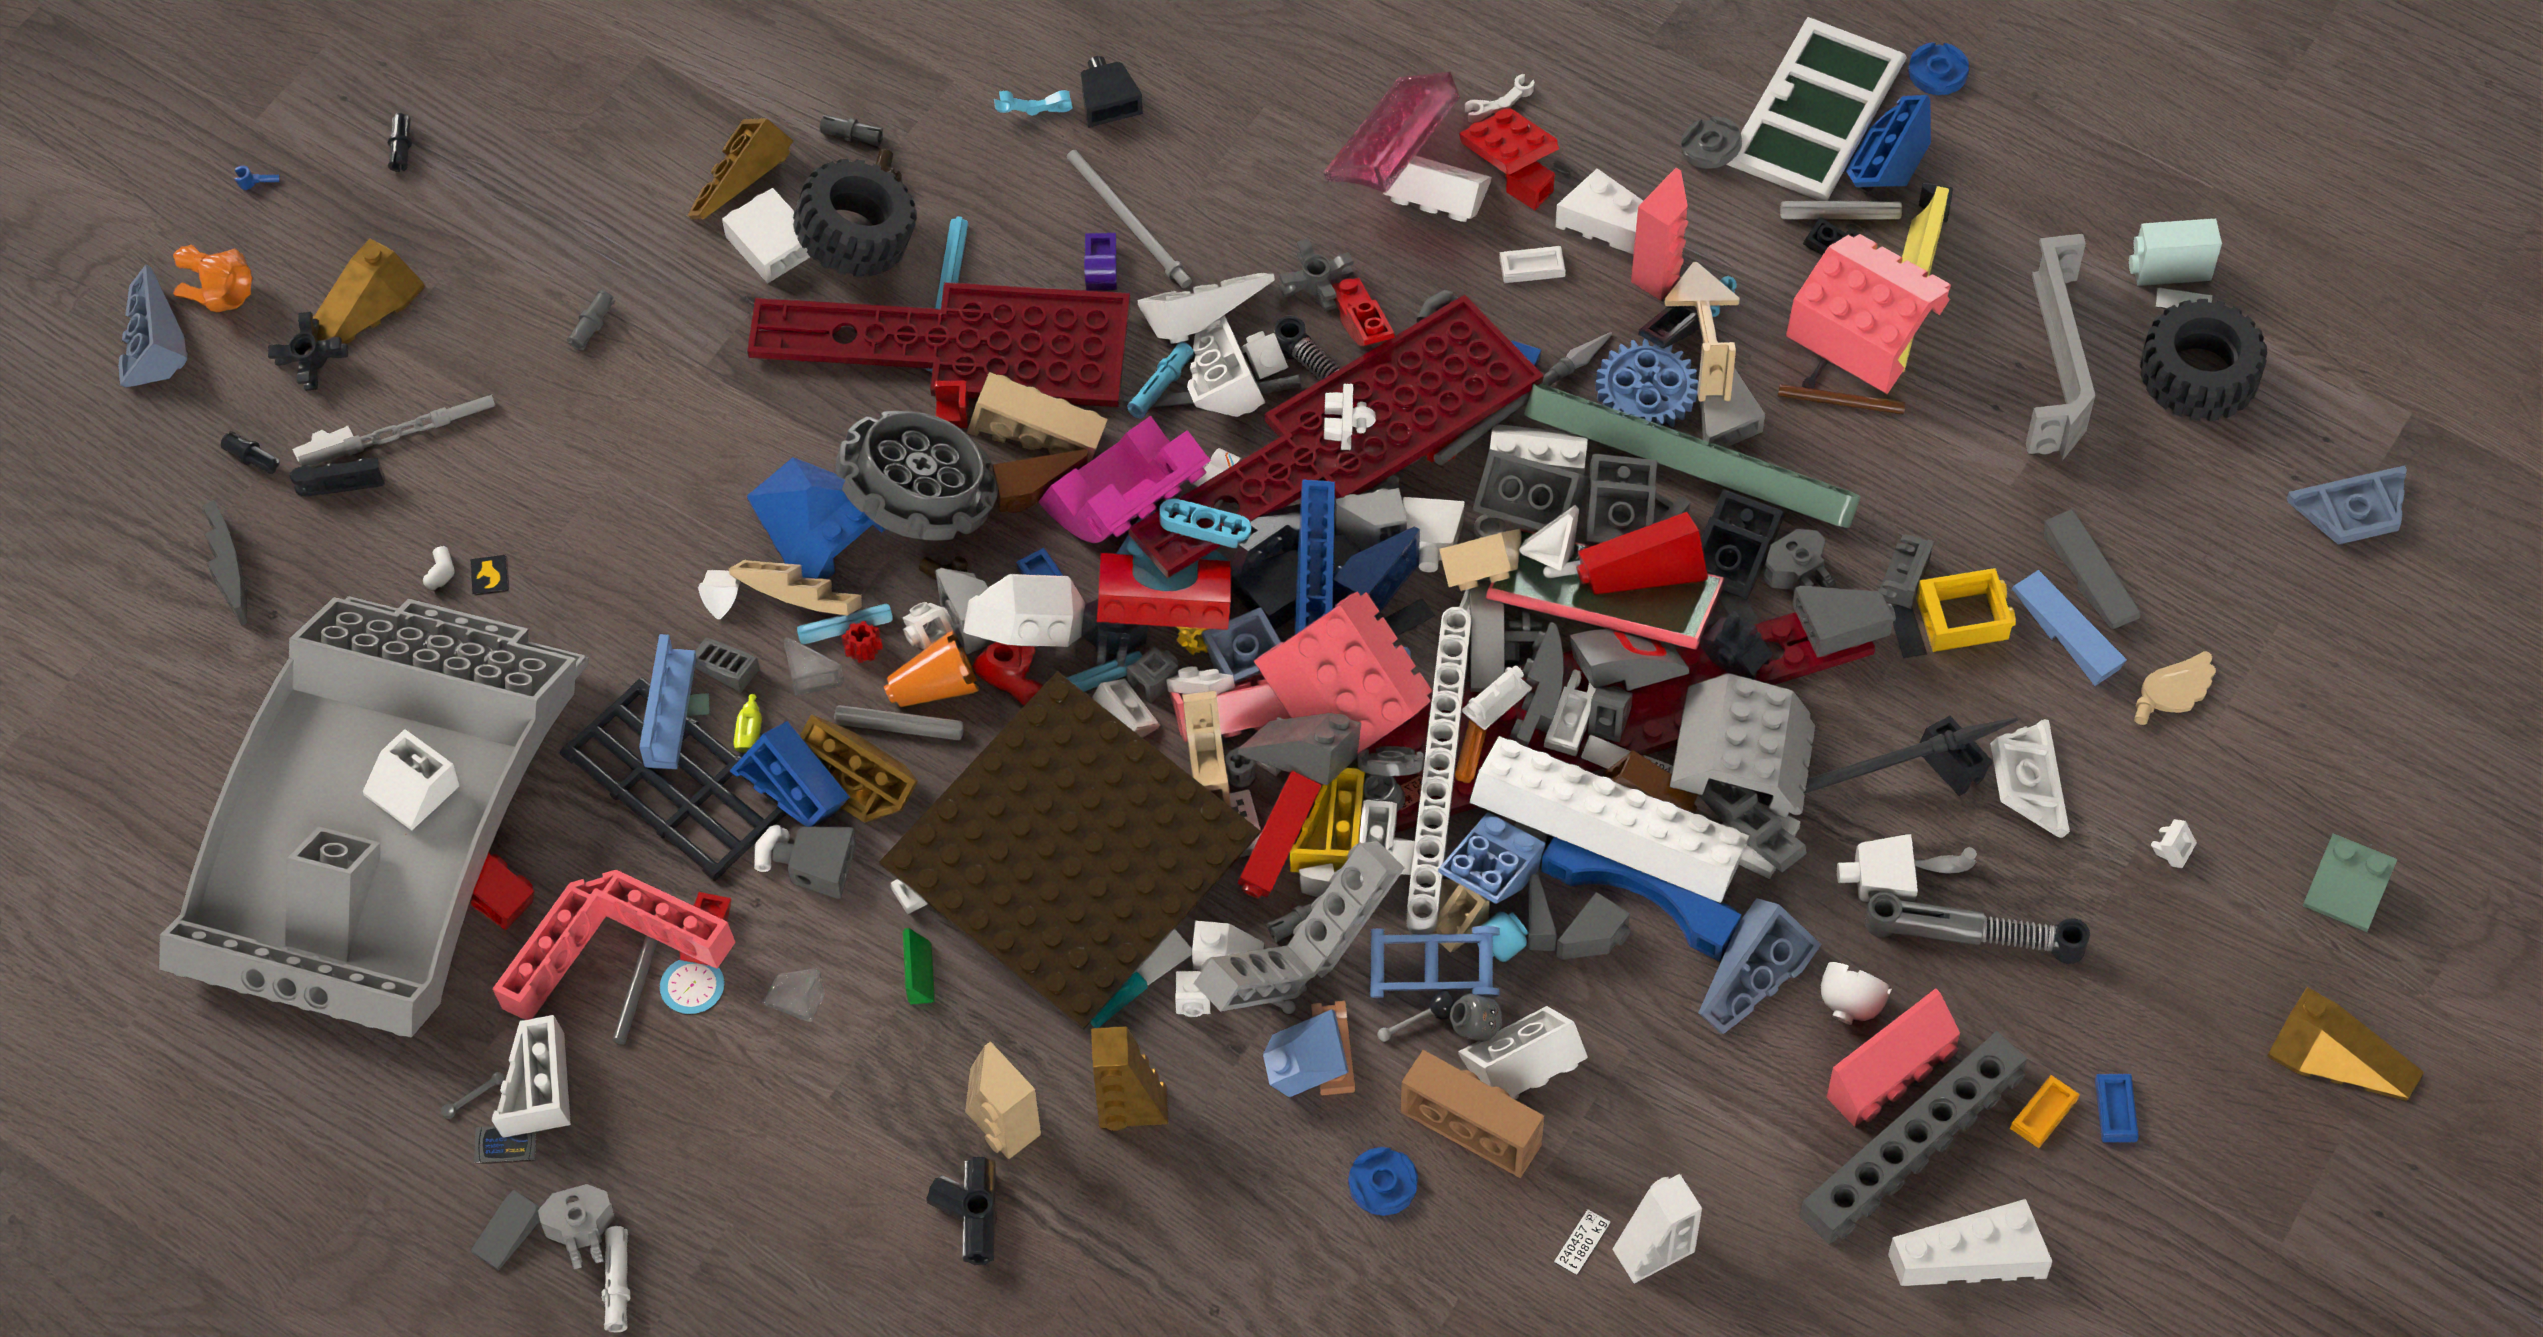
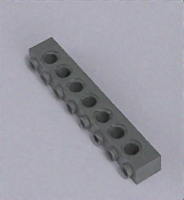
M1996 1031L1802 1202L1799 1217L1829 1245L1838 1237L1841 1240L1846 1238L1854 1230L1855 1222L1863 1215L1867 1218L1878 1209L1881 1204L1880 1200L1886 1194L1893 1196L1904 1185V1179L1911 1172L1918 1174L1928 1164V1157L1936 1150L1939 1153L1943 1152L1953 1141V1135L1960 1129L1963 1131L1968 1130L1977 1120V1114L1983 1108L1990 1110L1994 1107L2002 1096L2000 1093L2008 1086L2011 1089L2015 1088L2026 1075L2023 1071L2027 1057ZM1989 1072L1993 1074L1996 1078L1989 1079L1984 1077L1981 1073ZM1964 1093L1969 1095L1972 1099L1964 1100L1961 1099L1957 1094ZM1937 1114L1943 1115L1948 1120L1939 1121L1935 1119L1933 1116ZM1918 1136L1922 1138L1924 1142L1916 1143L1913 1142L1909 1137ZM1893 1157L1897 1159L1900 1163L1890 1164L1885 1160V1158ZM1870 1179L1875 1185L1866 1186L1860 1180ZM1839 1200H1844L1848 1202L1851 1206L1848 1208H1842L1838 1206L1835 1202Z

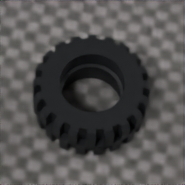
M840 159L836 164L831 161L823 164L822 167L816 168L810 174V177L806 179L794 210L793 228L802 248H807V254L813 260L818 259L821 262V266L826 269L831 267L837 270L838 274L846 275V273H851L853 277H863L865 274L874 276L880 274L881 271L890 270L902 259L916 225L917 211L911 194H907V187L902 181H896V176L890 171L884 172L881 170V166L874 163L872 166L865 164L864 160L856 159L854 162H849V159ZM836 210L858 213L868 219L873 226H864L850 222L843 218Z
M2197 299V302L2194 303L2191 300L2180 302L2178 307L2175 305L2168 307L2164 310L2163 314L2155 318L2152 327L2149 328L2140 360V368L2142 369L2140 375L2142 382L2147 385V392L2152 398L2157 397V403L2165 410L2170 408L2173 410L2174 415L2182 417V415L2190 416V420L2200 421V418H2207V421L2219 420V417L2222 415L2224 418L2235 415L2237 410H2243L2249 405L2250 400L2254 399L2267 362V345L2263 342L2264 336L2259 328L2255 329L2256 323L2249 316L2244 317L2242 311L2235 306L2229 308L2225 306V302L2218 300L2216 303L2208 302V299ZM2187 349H2205L2219 355L2229 367L2215 372L2201 371L2186 364L2179 357L2178 353Z

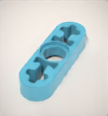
M1168 499L1160 506L1159 521L1161 526L1167 531L1231 548H1237L1240 542L1246 540L1251 535V523L1246 517L1180 499ZM1173 512L1179 513V515H1176L1175 518L1169 517L1172 516ZM1189 515H1191V523H1186L1189 520ZM1202 518H1208L1214 522V525L1204 529L1200 528L1196 522ZM1220 523L1224 524V526H1222L1221 532L1219 531ZM1236 528L1241 529L1237 535L1231 534Z

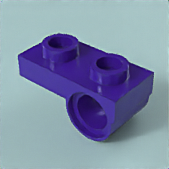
M1085 233L1084 268L1086 291L1117 290L1116 233Z

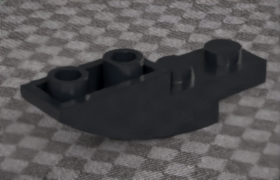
M1301 504L1277 509L1251 521V535L1238 544L1230 568L1241 575L1251 567L1256 568L1271 553L1274 555L1280 549L1284 552L1298 549Z

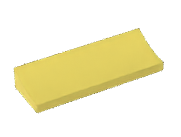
M1937 186L1929 205L1912 219L1902 255V263L1908 260L1928 271L1927 277L1930 275L1949 193L1948 188ZM1913 338L1898 359L1904 368H1906Z

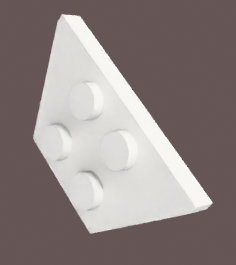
M2044 719L2029 728L2025 726L2017 729L2013 734L2007 733L1997 737L1990 745L2000 801L2055 836L2063 838L2070 831L2049 720Z

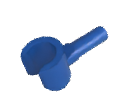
M239 166L235 169L236 174L240 178H235L234 180L243 190L251 189L255 183L280 182V175L252 174L247 166Z

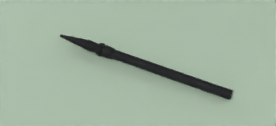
M2018 718L1967 726L1954 733L1949 730L1945 732V735L1940 734L1930 738L1928 741L1808 778L1806 790L1803 793L1812 792L1931 753L1936 754L1948 751V748L1955 750L1957 745L1976 741L2017 722ZM1761 793L1764 805H1769L1773 795Z

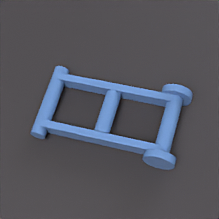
M1495 926L1472 927V934L1384 935V929H1371L1370 997L1384 998V991H1443L1445 989L1472 990V994L1482 997H1499L1500 989L1493 988V936L1500 935V928ZM1425 943V982L1384 983V944ZM1438 943H1479V981L1438 982Z

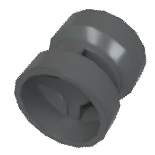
M1371 774L1366 779L1363 791L1368 800L1397 803V812L1403 807L1405 793L1393 776Z

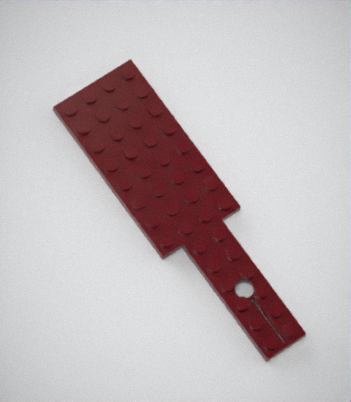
M1464 294L1399 333L1395 338L1387 340L1265 413V422L1279 436L1278 439L1178 499L1214 508V505L1220 500L1227 503L1236 502L1239 506L1236 514L1246 517L1251 522L1264 514L1286 507L1301 498L1302 480L1335 482L1336 499L1344 498L1350 494L1360 495L1531 391L1533 384L1536 386L1542 384L1544 375ZM1344 384H1353V408L1357 407V403L1365 402L1367 407L1372 409L1376 415L1375 423L1367 427L1364 433H1358L1357 428L1352 426L1351 450H1341V441L1324 439L1325 418L1342 419V415L1325 414V393H1343ZM1160 510L1129 528V536L1167 579L1222 546L1165 530L1159 521ZM1173 512L1172 516L1169 517L1175 518V516L1179 515V513ZM1189 515V520L1186 523H1191V515ZM1202 518L1196 524L1200 528L1207 529L1212 527L1214 522L1208 518ZM1220 523V532L1222 531V526H1224L1222 523ZM1236 528L1231 534L1237 535L1241 529Z

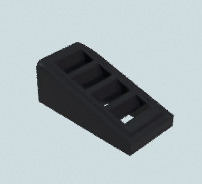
M1667 306L1640 328L1638 335L1664 349L1694 334L1700 328L1697 310L1690 306Z

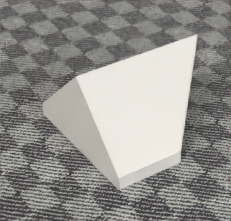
M1576 505L1525 540L1519 548L1522 555L1561 571L1574 553L1579 509Z

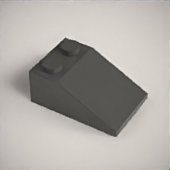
M1490 449L1472 511L1541 530L1574 505H1576L1580 512L1590 477Z
M1334 713L1269 721L1239 748L1238 754L1287 772L1292 770L1313 781L1328 785L1357 758L1361 723L1349 719L1346 715Z

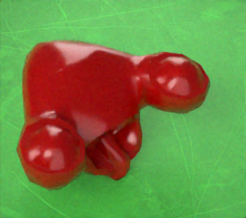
M995 642L989 645L975 659L972 665L976 674L981 679L996 688L1010 693L1024 706L1043 687L1036 680L1026 679L1025 676L1029 672L1036 646L1007 645Z

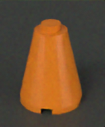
M954 631L946 633L887 677L889 684L884 685V689L891 704L897 702L900 707L979 691V686L973 683L977 679L963 647L958 649L955 641L958 640V637Z

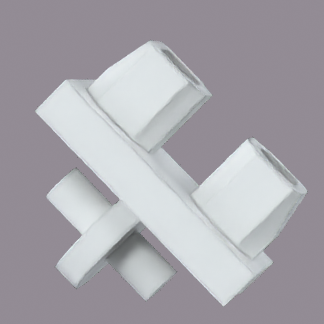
M1344 384L1343 393H1325V414L1342 415V419L1325 418L1324 439L1341 441V450H1351L1352 426L1357 428L1358 433L1366 432V428L1372 426L1376 421L1375 412L1368 408L1365 402H1359L1357 407L1353 408V384Z

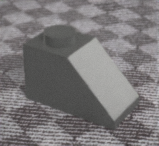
M1617 686L1598 687L1591 699L1588 734L1620 743L1631 711L1633 693Z
M1596 892L1558 939L1556 957L1565 960L1609 954L1616 944L1621 946L1631 932V928H1629L1630 913Z

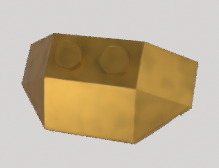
M810 715L800 734L803 741L849 795L850 798L841 806L842 809L862 822H869L904 809L918 783V780L905 764L856 733L815 715Z

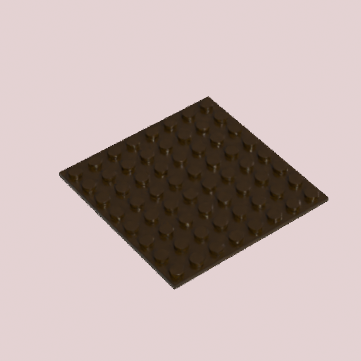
M1057 671L879 861V864L1084 1030L1261 834V830Z

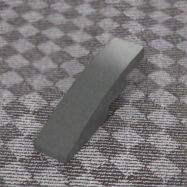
M213 500L202 506L213 529L204 534L215 559L207 562L214 582L242 626L247 623V593L243 570L228 527Z
M1709 778L1703 795L1698 794L1710 809L1729 827L1749 835L1747 844L1779 871H1785L1807 854L1805 844L1782 828L1781 819L1758 802L1757 794L1753 790Z

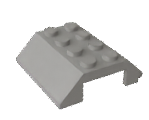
M1729 673L1689 686L1685 699L1670 787L1703 795L1708 779L1711 778L1773 795L1768 810L1775 815L1787 818L1789 812L1793 815H1800L1803 811L1805 797L1803 792L1806 790L1807 768L1810 764L1812 751L1810 744L1813 743L1815 724L1810 719L1811 713L1793 690Z

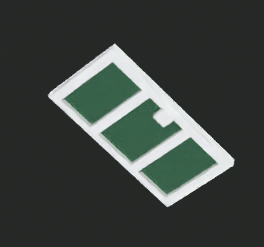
M1807 17L1741 132L1742 148L1740 152L1726 165L1816 200L1828 201L1907 58L1906 55L1900 51Z

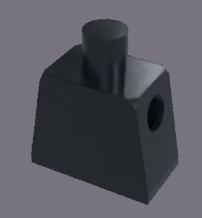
M1092 57L1088 61L1089 69L1081 72L1082 94L1088 128L1143 114L1141 91L1123 63L1114 62L1106 64L1104 57Z

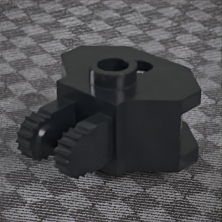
M1098 599L1085 604L1081 636L1096 647V652H1098L1097 664H1104L1107 660V654L1117 655V666L1125 667L1126 655L1129 651L1146 644L1148 625L1097 622Z
M1734 611L1727 618H1720L1700 640V647L1714 664L1729 674L1752 680L1756 678L1759 668L1763 664L1769 665L1773 658V653L1762 640V634L1758 632L1757 627L1752 623L1740 620V615Z

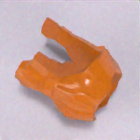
M191 244L181 246L173 254L176 266L199 273L202 288L198 289L182 282L173 292L175 297L194 300L206 306L210 311L217 313L237 309L251 295V283L253 280L251 270L243 253H240L236 248L208 255L199 252Z

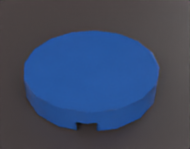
M1932 42L1918 47L1911 55L1908 67L1909 77L1914 85L1925 93L1933 95H1949L1960 90L1966 83L1969 73L1968 58L1957 47L1948 43L1935 45L1936 42Z
M1378 1147L1369 1149L1356 1158L1349 1172L1348 1186L1351 1197L1360 1208L1370 1214L1386 1216L1396 1214L1410 1205L1416 1196L1418 1175L1415 1165L1407 1155L1400 1151L1399 1153L1392 1151L1391 1148Z

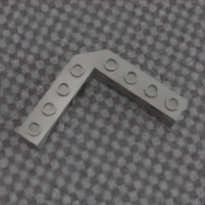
M1378 841L1356 844L1347 855L1349 859L1342 869L1336 871L1330 878V886L1325 893L1312 903V911L1306 920H1303L1295 927L1293 931L1294 936L1287 946L1210 957L1200 967L1201 973L1193 984L1220 1011L1297 998L1307 990L1305 984L1308 980L1315 977L1316 974L1322 978L1335 967L1405 867ZM1361 874H1362V876H1363V885H1362L1361 880H1360V875H1361ZM1342 900H1344V903H1345V910L1343 909V906H1342ZM1324 925L1326 926L1327 934L1324 932Z

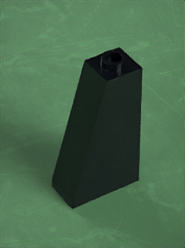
M1343 534L1334 537L1333 573L1339 565L1344 566L1351 556L1361 552L1358 545L1354 542L1350 543ZM1298 549L1264 559L1256 568L1251 567L1241 575L1234 570L1231 571V591L1250 612L1261 607L1274 630L1296 616Z

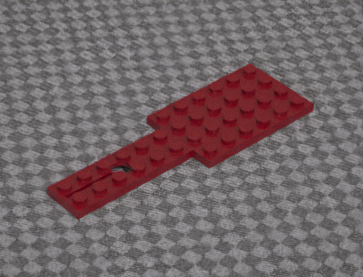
M944 282L941 309L755 298L747 353L749 358L929 368L933 369L930 386L931 396H936L935 381L966 380L968 398L978 399L988 374L991 372L996 375L1006 376L1011 381L1023 386L1034 387L1041 393L1053 398L1064 399L1070 404L1119 407L1130 309V293ZM842 326H850L854 328L857 336L851 343L840 344L834 340L833 334L837 333Z

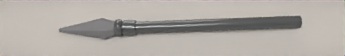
M1612 332L1570 350L1566 357L1561 358L1559 362L1549 369V372L1544 374L1542 384L1550 386L1567 375L1572 374L1576 368L1587 365L1597 351L1612 336ZM1531 391L1486 417L1434 455L1435 462L1438 465H1443L1528 402Z

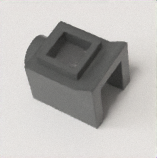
M1156 646L1137 662L1127 667L1129 685L1133 688L1139 682L1145 686L1146 700L1150 704L1168 690L1166 679L1178 675V661L1176 657L1168 650L1161 652Z

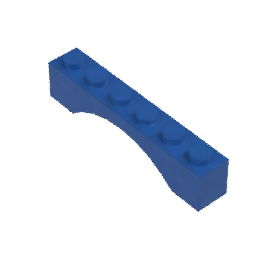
M1555 836L1542 856L1541 871L1569 886L1584 884L1610 885L1625 888L1646 897L1659 905L1673 918L1684 933L1690 947L1719 962L1726 952L1738 923L1741 921V914L1737 913L1728 904H1719L1707 897Z

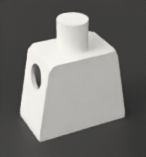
M1403 497L1407 529L1414 526L1420 529L1419 569L1424 572H1435L1438 569L1439 560L1442 561L1439 549L1458 543L1464 520V501Z
M1911 834L1860 843L1857 846L1855 862L1837 863L1838 883H1857L1859 899L1863 902H1869L1873 895L1880 892L1894 894L1899 900L1915 902L1918 889Z

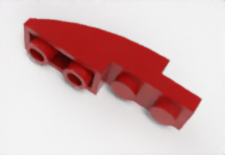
M1360 278L1345 279L1339 283L1331 284L1336 292V298L1333 299L1340 311L1341 323L1354 342L1360 346H1365L1395 338L1394 331L1378 302L1371 300Z

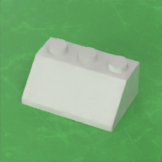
M1404 153L1391 159L1383 194L1391 196L1390 201L1401 205H1408L1409 202L1420 205L1419 209L1422 211L1437 213L1438 210L1448 212V217L1451 219L1466 222L1467 218L1471 219L1477 216L1492 177Z
M1498 424L1493 427L1490 449L1582 475L1585 472L1588 438L1567 431Z
M1548 1006L1499 1030L1489 1041H1478L1458 1051L1468 1070L1477 1075L1480 1081L1491 1087L1497 1086L1504 1089L1515 1100L1525 1090L1545 1085L1550 1077L1560 1072L1572 1071L1578 1066L1579 1062L1588 1058L1574 1021Z

